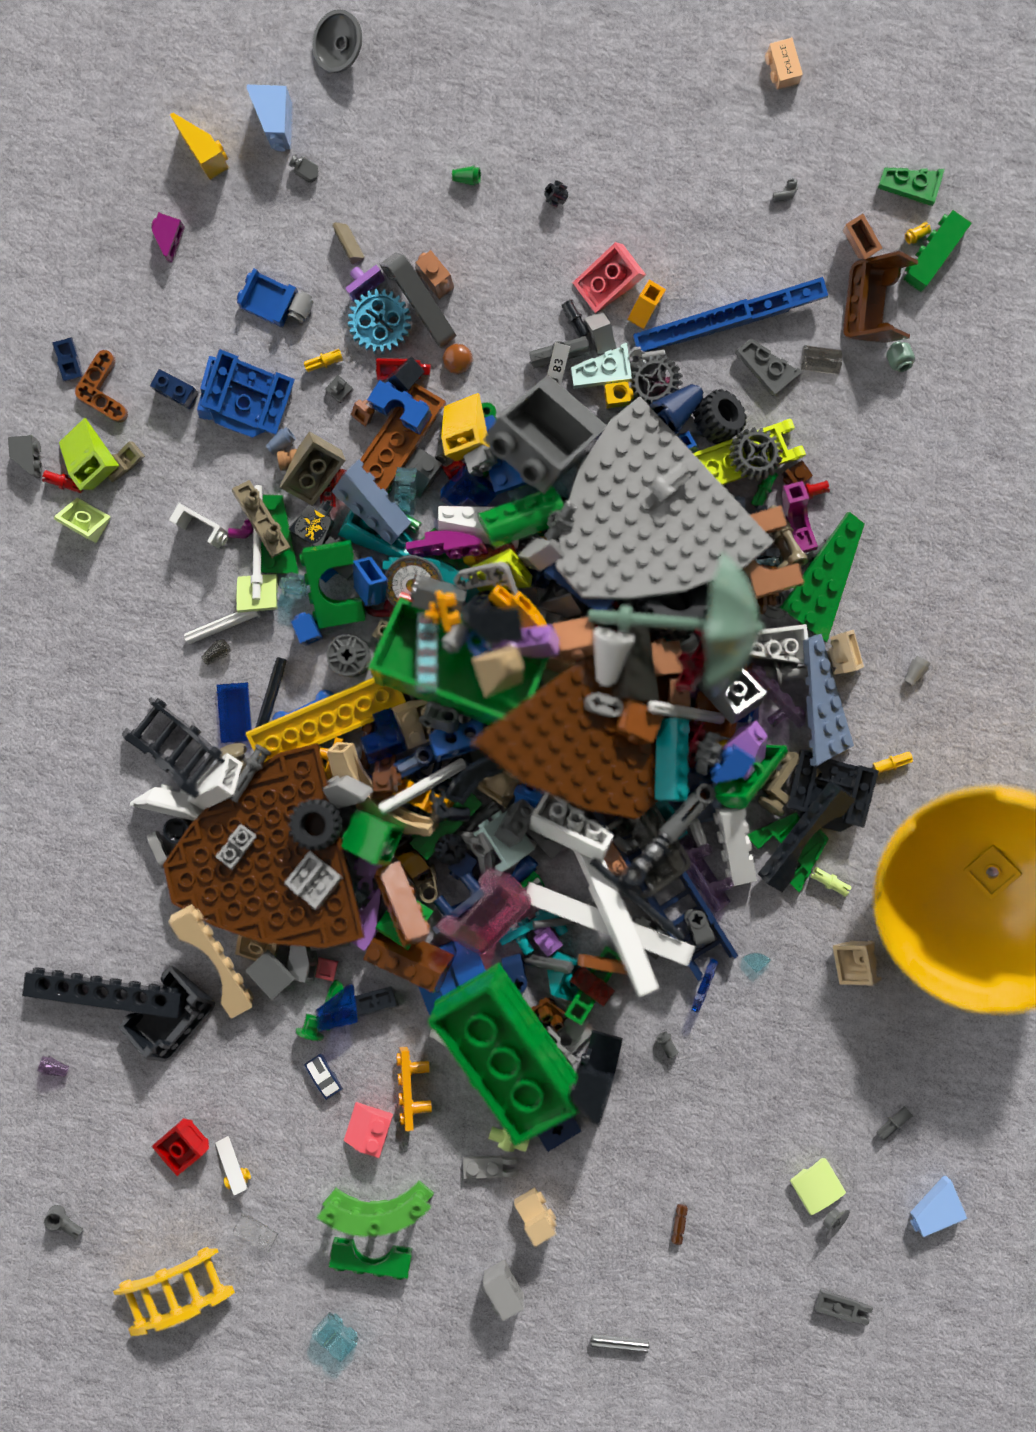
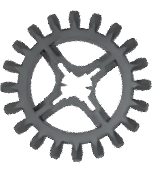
M657 355L655 359L653 356H649V362L642 359L643 366L636 365L637 369H639L638 372H632L636 378L630 380L632 384H635L631 387L633 392H635L634 398L641 397L648 405L679 390L678 386L683 385V382L679 380L683 377L682 373L679 372L680 367L678 365L675 366V361H669L667 356H664L662 359L660 355ZM666 370H668V372H669V374H670V382H669V383H667V382L665 381V378H666V374H665V373H666ZM644 381L648 383L647 395L644 391ZM652 381H660L662 384H654ZM665 390V392L658 396L660 391Z
M755 427L751 431L747 428L743 433H738L737 438L733 439V445L729 448V451L732 452L729 458L734 459L731 462V466H737L735 472H742L741 478L748 475V480H752L753 477H755L756 481H759L761 477L767 479L769 475L772 476L775 470H778L780 467L778 463L782 461L780 455L783 453V450L777 449L781 446V443H775L776 436L771 438L769 436L770 431L765 434L763 428H760L758 432ZM742 447L746 453V459L742 455ZM766 449L769 453V461L767 460L768 457L765 454ZM761 450V452H760L757 456H753V457L751 458V456H752L755 452L757 453V452H759V451Z

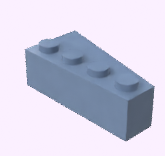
M358 459L344 473L332 490V493L344 502L353 513L364 520L369 527L374 529L383 540L392 545L411 524V521L395 502L391 503L389 501L388 493L384 488L380 489L373 481L375 477L370 472L368 474L361 467L363 463Z

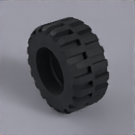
M705 584L683 593H677L685 603V611L668 609L660 602L658 596L633 599L635 603L633 613L705 619L710 610L711 596H708L709 593H707V586ZM645 626L648 628L647 631L652 634L654 632L657 634V637L663 638L667 636V639L672 640L676 636L678 639L684 638L695 631V629Z

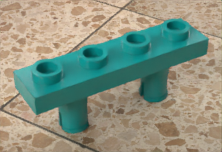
M540 909L535 912V917L531 919L526 917L517 922V927L513 929L508 927L502 930L498 939L502 946L512 940H516L523 954L527 955L534 950L526 935L528 931L534 929L533 921L562 917ZM566 925L554 927L558 936L569 931Z

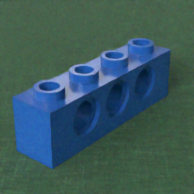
M471 719L467 723H459V728L454 733H447L438 729L434 730L432 734H429V742L436 762L480 749L472 745L470 741L484 732V728L489 725ZM467 732H473L475 736L469 738L465 734ZM448 738H454L456 742L450 744L446 740Z

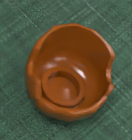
M463 344L449 346L443 355L445 368L454 374L466 372L473 362L471 350Z

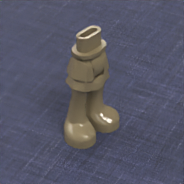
M773 505L769 507V509L775 508L777 506ZM785 518L786 529L769 533L783 558V563L777 569L797 563L799 568H801V565L808 562V558L793 538L792 533L794 529L790 527L791 524Z

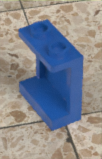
M253 268L252 272H249L246 276L244 289L240 290L237 295V304L241 309L283 328L288 318V309L295 294L299 292L295 286L290 284L286 286L259 273L257 269Z

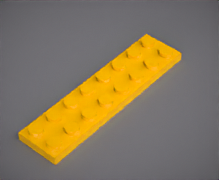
M371 678L246 732V736L253 751L256 749L255 745L258 744L272 753L265 759L267 761L280 752L329 741L391 714L392 707L406 703L401 691L388 686L378 685L375 683L374 678Z

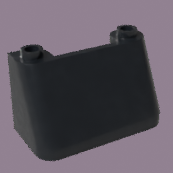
M169 966L162 973L161 982L164 984L162 988L168 989L169 986L179 987L180 991H186L183 1015L179 1018H170L143 1013H130L124 1017L123 1022L119 1025L121 1031L141 1055L148 1060L165 1062L171 1059L215 1007V1002L209 995L176 967ZM160 995L159 1001L165 1005L166 999Z

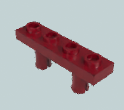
M695 630L701 642L691 658L687 652L680 653L677 656V661L683 669L674 684L677 691L694 692L707 670V630Z

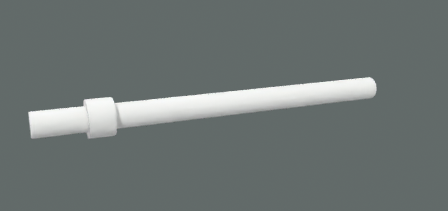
M255 485L254 488L259 491L262 500V486ZM254 529L253 575H251V584L253 585L252 599L260 600L261 585L263 584V576L261 575V539Z

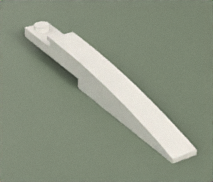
M573 850L589 883L588 889L639 997L657 990L658 986L617 887L589 864L592 858ZM603 859L601 864L608 869L605 860Z

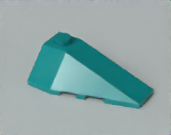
M351 509L338 533L339 536L351 540L356 545L397 558L410 555L406 550V542L415 541L404 531L390 545L374 529L369 527L364 520L353 513Z

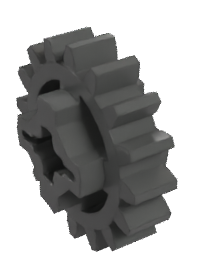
M709 732L706 739L702 740V742L700 741L695 756V761L698 764L696 768L697 773L707 775L710 767H714L718 762L722 746L718 743L720 734Z

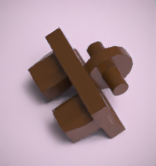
M545 997L539 1001V1005L531 1007L540 1021L549 1025L554 1032L564 1028L563 1020L568 1017L564 1015L565 1012L555 1005L554 1000Z

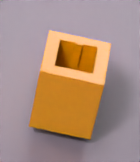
M649 279L627 320L644 330L662 301L666 289Z

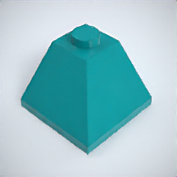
M555 951L551 958L570 961L573 969L569 974L547 969L551 995L573 1001L592 968L577 965L578 959Z

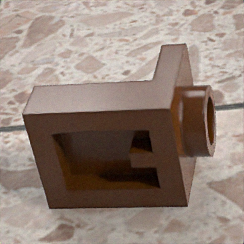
M801 460L782 473V480L785 485L800 481L804 483L813 474L804 461Z
M392 767V772L373 773L374 794L398 793V786L401 785V773L397 774L396 767Z

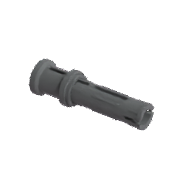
M258 744L255 745L256 749L251 757L246 759L247 765L238 778L234 795L229 797L237 803L257 770H262V764L268 755L272 754Z

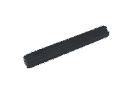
M277 657L255 728L269 723L287 660Z

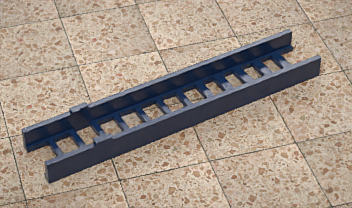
M591 810L599 824L612 835L615 834L612 827L627 819L624 816L616 815L607 821L601 812ZM647 810L641 815L643 822L621 835L623 839L631 838L648 827L653 837L657 839L660 829ZM650 843L630 855L627 852H622L617 846L616 848L628 867L634 858L645 852ZM668 844L669 847L663 850L665 856L651 864L652 867H648L647 873L666 861L670 862L676 873L650 889L645 881L638 886L650 906L665 919H667V916L663 910L690 894L697 905L692 909H697L698 911L703 909L709 920L708 924L717 939L692 955L688 966L699 982L702 980L701 976L703 974L694 961L696 958L719 944L722 945L729 958L733 957L735 959L738 957V954ZM679 877L686 889L659 905L652 893ZM685 913L672 921L674 926L684 921ZM668 932L670 937L675 938L672 934ZM687 934L682 941L685 943L691 939L690 934Z

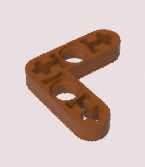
M101 350L96 354L76 386L75 394L82 402L113 421L123 422L128 417L127 409L119 402L99 391L116 363V359L111 352ZM108 357L110 361L108 363L103 362L102 358ZM99 365L100 367H103L105 370L102 371L99 367L96 366ZM98 371L100 373L99 380L92 381L91 374ZM87 390L91 395H93V398L91 399L87 395L83 396L81 391ZM105 398L106 405L99 408L97 406L98 399ZM112 406L114 409L118 411L120 410L122 412V415L116 416V414L109 409Z
M578 954L577 965L629 975L622 959L615 960Z

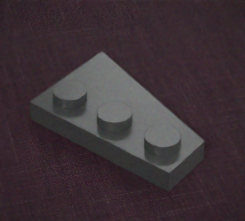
M753 339L748 340L735 352L772 397L803 372L798 367L794 368L789 365L785 359L776 357L769 349Z

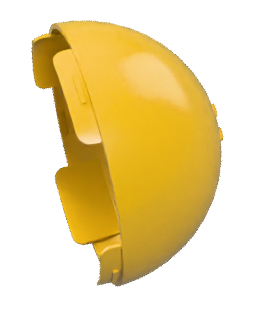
M976 786L956 790L935 798L916 810L899 826L883 851L877 866L873 889L874 912L880 935L887 950L898 966L917 985L935 997L959 1008L974 1012L1003 1014L1036 1009V794L1027 790L1006 786ZM994 867L998 870V874L996 876H989L986 873L987 869Z

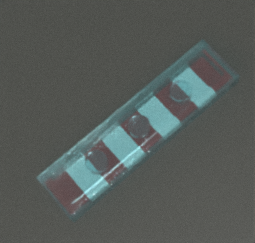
M418 613L416 692H437L438 624H433V620L426 618L425 613Z

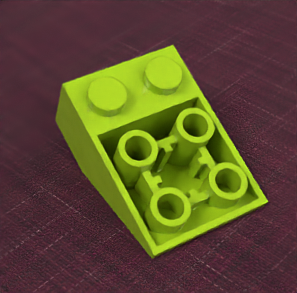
M86 418L59 441L68 474L79 490L95 489L119 467V464Z

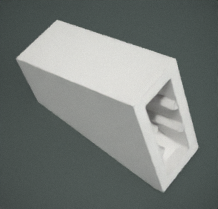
M228 753L223 756L225 760L223 764L217 761L198 781L197 788L200 794L195 799L189 795L188 801L201 810H205L234 795L243 763Z

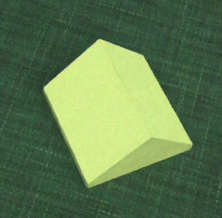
M79 498L73 500L54 516V520L95 543H97L111 518Z

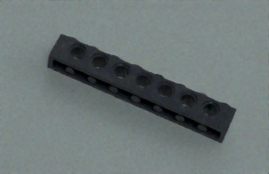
M34 967L33 970L25 972L22 996L170 1018H179L183 1015L186 991H180L179 987L169 986L166 989L160 988L161 985L159 984L145 986L141 985L139 981L124 983L122 979L118 978L103 980L102 976L96 975L88 978L83 977L84 974L82 973L67 975L62 970L46 972L45 968ZM45 979L49 981V988L44 985ZM64 982L69 985L68 991L63 987ZM83 984L88 987L87 994L82 990ZM102 987L107 989V996H104L102 994ZM121 990L127 993L126 999L121 997ZM140 993L146 995V1002L140 999ZM160 995L163 996V997H165V999H166V1004H165V1005H163V1004L160 1003V1001H159V996H160Z

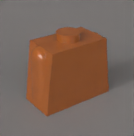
M632 699L622 701L623 711L618 716L616 733L628 738L627 741L634 744H651L654 741L664 715L649 712L648 706Z

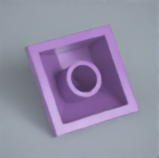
M757 720L740 727L723 746L722 750L724 751L727 746L730 747L734 743L753 755L755 762L761 763L765 758L768 736ZM753 765L743 777L744 780L748 779L754 772Z

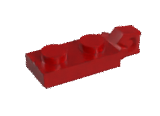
M377 358V380H385L407 359ZM415 359L424 370L422 375H430L431 364H420V360Z

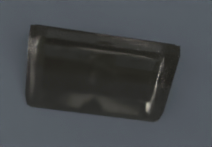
M803 346L802 370L839 374L842 366V350Z

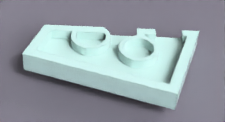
M627 343L620 345L615 350L604 352L603 355L595 359L591 358L571 367L573 389L631 382L632 376Z

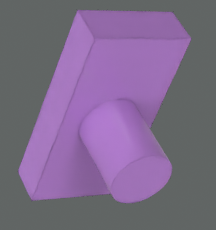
M377 265L373 266L366 273H363L359 267H355L350 272L351 277L355 281L345 289L350 299L355 303V300L361 299V294L365 296L367 291L373 290L385 281V278Z

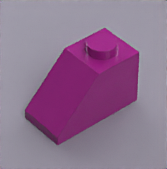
M158 212L157 217L152 221V232L164 257L168 262L172 263L185 226L180 219Z

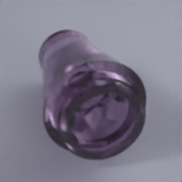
M48 1055V1057H42L37 1071L41 1072V1075L65 1078L69 1066Z

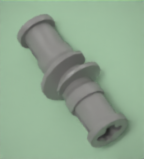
M774 661L773 667L752 668L748 666L749 674L755 681L770 682L777 680L779 686H781L783 680H805L808 677V667L806 665L783 667V662H781L779 667L777 661Z

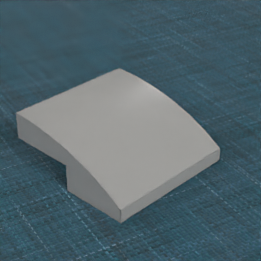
M309 851L285 881V884L298 896L303 897L313 908L319 910L342 881L343 877Z

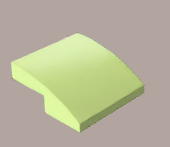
M277 574L262 575L263 584L261 585L260 600L252 599L253 585L251 584V576L238 577V613L278 609Z
M821 1158L809 1169H803L790 1180L810 1215L821 1211L846 1194V1191L825 1158Z

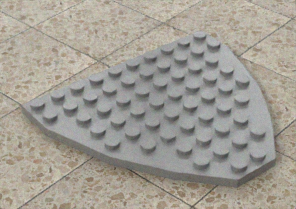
M638 397L609 421L577 473L568 501L577 507L576 512L572 516L575 521L571 532H561L559 544L561 546L560 549L565 555L561 559L557 558L556 569L582 598L639 599L683 593L711 582L717 573L722 552L731 558L742 570L770 547L774 541L641 397ZM679 463L685 465L692 475L691 478L680 486L669 500L662 503L649 489L650 485L658 477L665 476Z

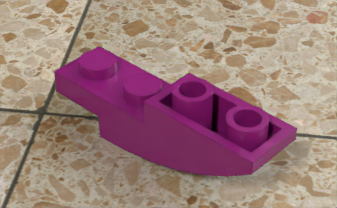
M456 531L425 532V539L406 542L408 553L422 558L446 553L450 559H460L465 556H479L483 553H488V549L482 539Z

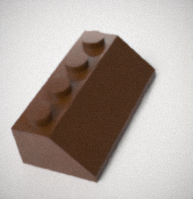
M378 931L371 940L363 960L432 993L440 991L455 955L426 941L412 944L407 950Z

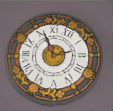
M407 555L398 558L390 565L385 574L388 580L386 597L394 607H396L401 591L411 595L415 580L419 581L421 575L443 581L439 569L433 562L417 555Z

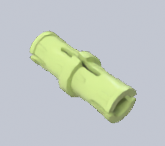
M818 867L814 868L812 872L815 874L811 873L812 879L819 881L825 885V888L833 889L844 897L849 894L847 889L851 890L850 885L837 879V876L834 874L830 875Z

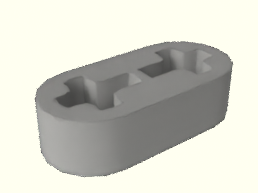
M591 694L584 701L585 708L589 712L613 718L619 716L623 711V705L620 700L603 694ZM595 699V702L601 705L595 706V704L592 703V700ZM613 704L615 711H613L611 708H608L607 706Z
M158 831L148 834L147 839L158 864L164 869L163 864L170 854L162 836Z

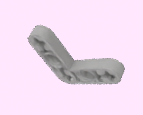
M495 562L463 569L454 578L456 587L461 590L491 584L495 588L499 584L501 587H509L513 596L518 592L510 568L504 562ZM497 569H499V571H503L504 573L501 575V573H497L496 571ZM477 572L485 573L487 579L481 580L477 576ZM472 576V578L469 579L467 582H465V580H461V577H463L464 579H468Z

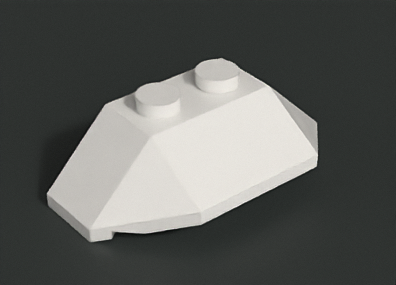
M161 784V787H154L130 802V806L193 821L204 811L188 801L189 794L181 789L180 791L173 790V786Z

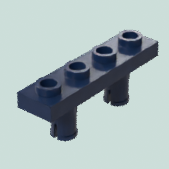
M470 872L467 873L460 880L471 893L470 897L456 909L450 906L443 895L438 897L433 904L443 915V920L432 929L436 934L441 931L448 932L454 927L453 922L455 920L460 922L468 915L466 911L470 908L475 910L482 904L480 901L482 898L486 897L488 899L496 893L494 888L499 885V882L494 878L484 886H480Z

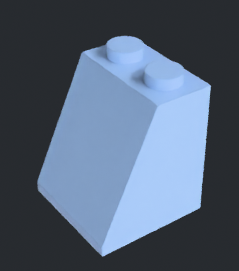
M247 85V91L271 149L276 151L291 150L293 104L287 86Z

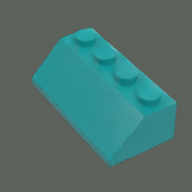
M680 718L662 719L658 728L655 800L687 801L689 720Z

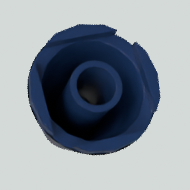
M690 384L652 402L649 406L676 435L702 402L703 390L698 385Z

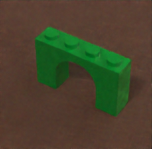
M351 540L307 547L303 549L300 555L301 565L306 567L307 572L304 574L305 583L310 586L311 590L308 593L309 602L314 604L315 611H312L313 619L318 623L319 628L366 620L364 602L360 597L346 600L331 599L324 594L319 582L320 576L327 569L354 564L355 558Z

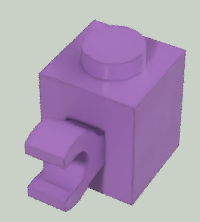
M360 856L355 858L354 870H357L356 875L365 876L359 881L358 888L362 889L363 882H368L369 890H372L374 887V874L377 868L383 865H375Z
M551 927L539 928L533 931L535 933L533 939L547 957L563 945V942Z

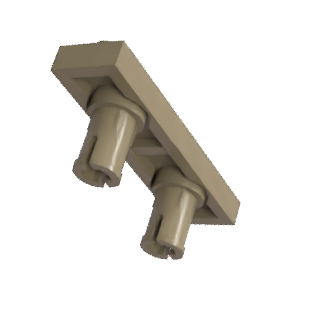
M250 480L232 488V493L271 557L273 558L289 550L290 546L280 531V525L274 521L261 500L259 491L253 487Z

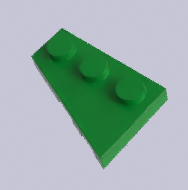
M884 167L877 188L933 206L945 169L928 171V168L909 170L908 168Z

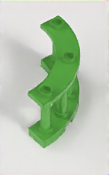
M418 1180L410 1189L394 1199L365 1202L349 1196L335 1187L323 1202L324 1208L316 1218L335 1230L354 1236L374 1237L400 1231L420 1219L431 1208L427 1201L434 1195V1192Z

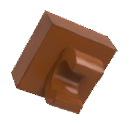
M359 399L354 403L350 415L366 427L371 422L375 409L367 406V400L361 401Z

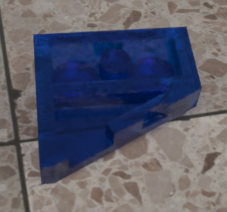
M347 985L315 1010L317 1029L319 1031L358 1023L354 985Z

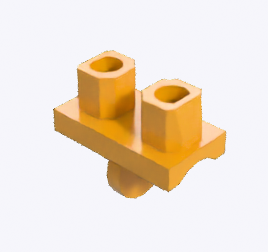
M437 591L435 594L438 608H436L435 603L429 604L430 610L425 612L426 618L432 619L433 624H438V617H440L445 632L452 631L451 626L461 623L458 611L447 612V607L457 605L455 594H443L442 591Z

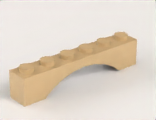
M191 904L171 915L169 924L179 940L196 946L208 955L215 964L222 982L221 1004L232 1019L252 1008L254 996L249 988L246 989L243 985L244 981L240 973L234 971L232 960L224 955L221 943L219 941L216 942L213 938V931L210 926H206L202 921L203 916L199 909L195 910Z

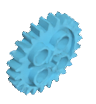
M375 289L374 295L367 291L368 297L361 294L362 301L355 300L357 307H350L354 314H348L349 319L353 320L348 322V326L353 327L349 331L351 335H354V341L360 340L359 347L366 345L365 349L367 352L371 347L374 354H376L378 349L384 354L385 348L392 352L391 346L394 345L398 349V341L405 343L402 336H409V333L405 330L411 329V324L407 323L411 321V316H406L410 313L409 308H405V301L399 303L401 300L400 296L394 298L392 291L389 295L386 294L385 289H383L382 294H379L378 290ZM376 305L383 306L381 311L373 310ZM369 310L379 321L383 319L384 325L380 322L376 323L375 318L366 313V311ZM391 317L398 318V321L394 324L388 322ZM368 319L371 321L368 326L361 325L363 320ZM386 327L393 330V332H389ZM379 332L386 333L385 337L381 339L377 338L376 335Z

